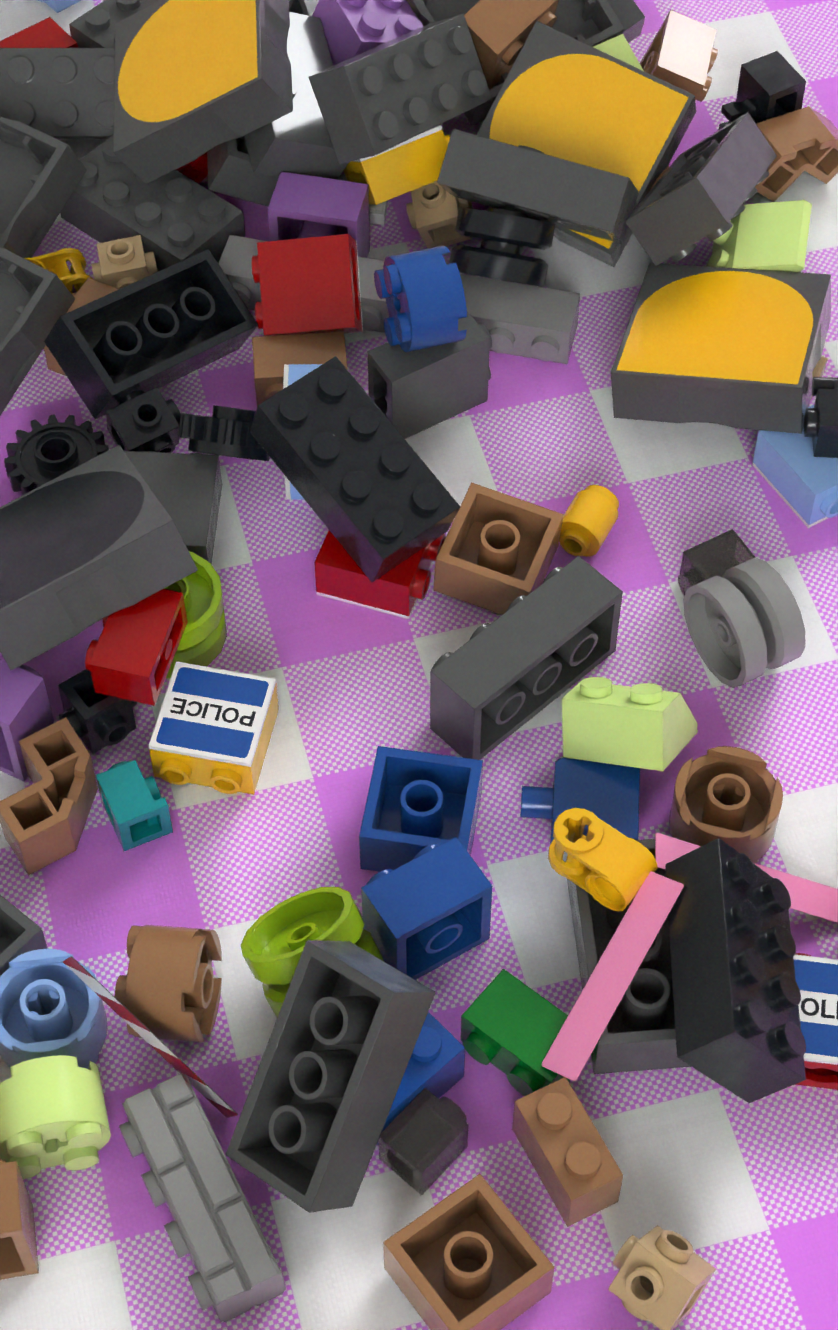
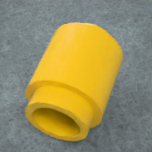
M590 485L575 495L564 513L559 539L561 547L567 553L574 556H593L599 551L618 519L619 501L610 490L603 486Z

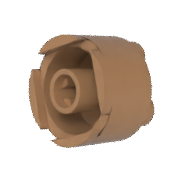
M719 746L708 749L706 755L693 761L692 757L684 763L676 778L669 817L672 837H679V840L699 846L720 838L737 852L748 856L753 863H757L772 844L782 806L783 790L778 777L775 780L773 775L766 769L767 763L761 757L742 748Z
M159 925L131 926L127 937L128 971L127 975H120L117 979L115 998L159 1039L204 1042L202 1034H211L216 1021L221 996L222 978H214L212 960L222 961L221 945L216 931ZM127 1024V1031L130 1035L142 1038Z

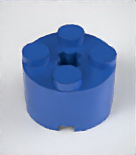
M443 245L388 256L384 261L383 269L374 272V282L378 297L386 299L389 317L384 319V329L390 346L400 345L404 352H411L459 342L465 339L467 329L458 331V319L467 317L465 293L456 262L446 264L443 257L450 253L448 247Z

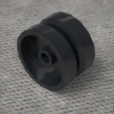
M459 207L455 230L461 236L481 239L480 248L466 245L453 247L450 263L456 262L459 273L544 287L548 264L543 259L523 256L522 251L523 247L540 250L552 247L556 224L530 219L528 214L488 207L487 211Z

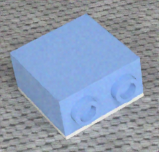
M804 427L802 434L758 431L752 463L753 467L807 528L837 516L838 458L814 457L812 437L804 436Z

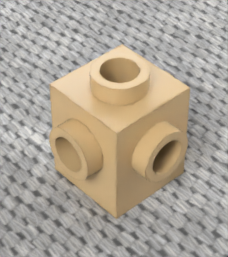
M437 181L411 191L412 202L406 205L408 218L412 228L418 230L427 248L448 246L471 239V237L461 236L455 230L459 207L473 209L471 201L452 196Z
M141 235L96 244L99 262L91 264L94 280L121 289L158 272L154 252L145 253Z
M657 1225L642 1238L638 1239L632 1235L624 1243L613 1261V1265L619 1271L608 1290L620 1298L625 1309L635 1317L650 1321L661 1330H673L689 1315L716 1268L694 1253L692 1245L683 1236L670 1230H663Z

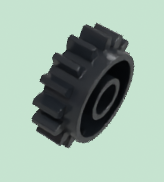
M213 405L212 417L181 413L178 437L189 439V451L269 461L270 456L250 433L256 411Z
M50 415L46 425L42 426L38 421L32 420L31 432L27 433L22 430L15 432L17 443H7L8 458L4 459L7 476L10 478L12 490L14 492L22 491V495L108 451L109 447L105 445L102 431L93 433L92 422L86 421L77 426L74 415H69L64 423H58L56 416Z

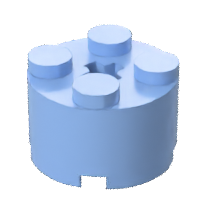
M58 949L32 950L10 961V967L0 976V1055L9 1067L35 1058L58 1055L77 1057L78 1067L86 1069L89 1068V1061L95 1064L98 1061L99 1052L104 1045L107 1035V1016L102 999L63 963L64 960L70 956L73 957V955ZM81 964L96 979L94 973L89 969V967L87 966L86 968L83 964Z

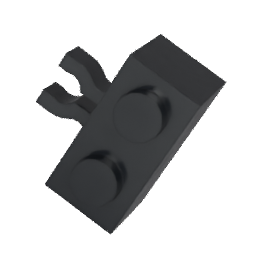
M778 51L742 64L736 102L722 105L721 112L729 121L719 124V130L747 112L755 123H759L802 109L806 80Z

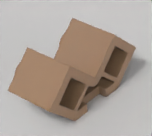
M808 106L756 123L777 155L767 169L770 175L755 186L759 194L775 202L804 171L825 184L838 173V129L829 119Z
M66 717L19 741L27 774L33 784L0 801V824L4 837L28 876L76 851L98 790L91 755Z

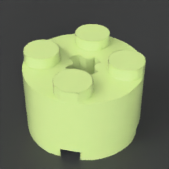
M67 1055L40 1057L11 1066L12 1077L0 1083V1159L6 1162L16 1161L23 1179L36 1176L41 1172V1169L62 1164L68 1170H83L99 1162L98 1151L108 1143L111 1137L98 1066L89 1061L88 1069L78 1067L77 1057Z

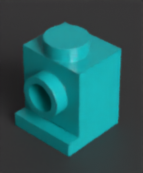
M136 760L119 762L111 766L107 771L96 775L101 802L123 851L173 833L169 806L165 797H161L159 788L152 775L146 778L143 777Z

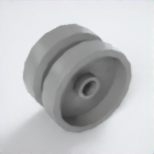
M752 558L726 570L723 578L716 575L687 588L683 602L684 616L689 634L698 654L708 669L722 683L732 688L742 686L762 676L766 668L775 669L801 657L805 649V627L801 611L790 588L781 575L766 561Z

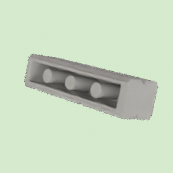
M180 1073L157 1084L154 1089L148 1088L125 1099L122 1104L128 1122L119 1125L120 1131L132 1157L134 1158L143 1153L151 1169L141 1176L154 1206L157 1207L166 1203L174 1221L165 1224L164 1227L178 1258L190 1254L197 1269V1273L188 1276V1279L201 1309L205 1310L214 1306L220 1322H227L249 1311L253 1306H259L283 1294L286 1287L282 1272L187 1075Z

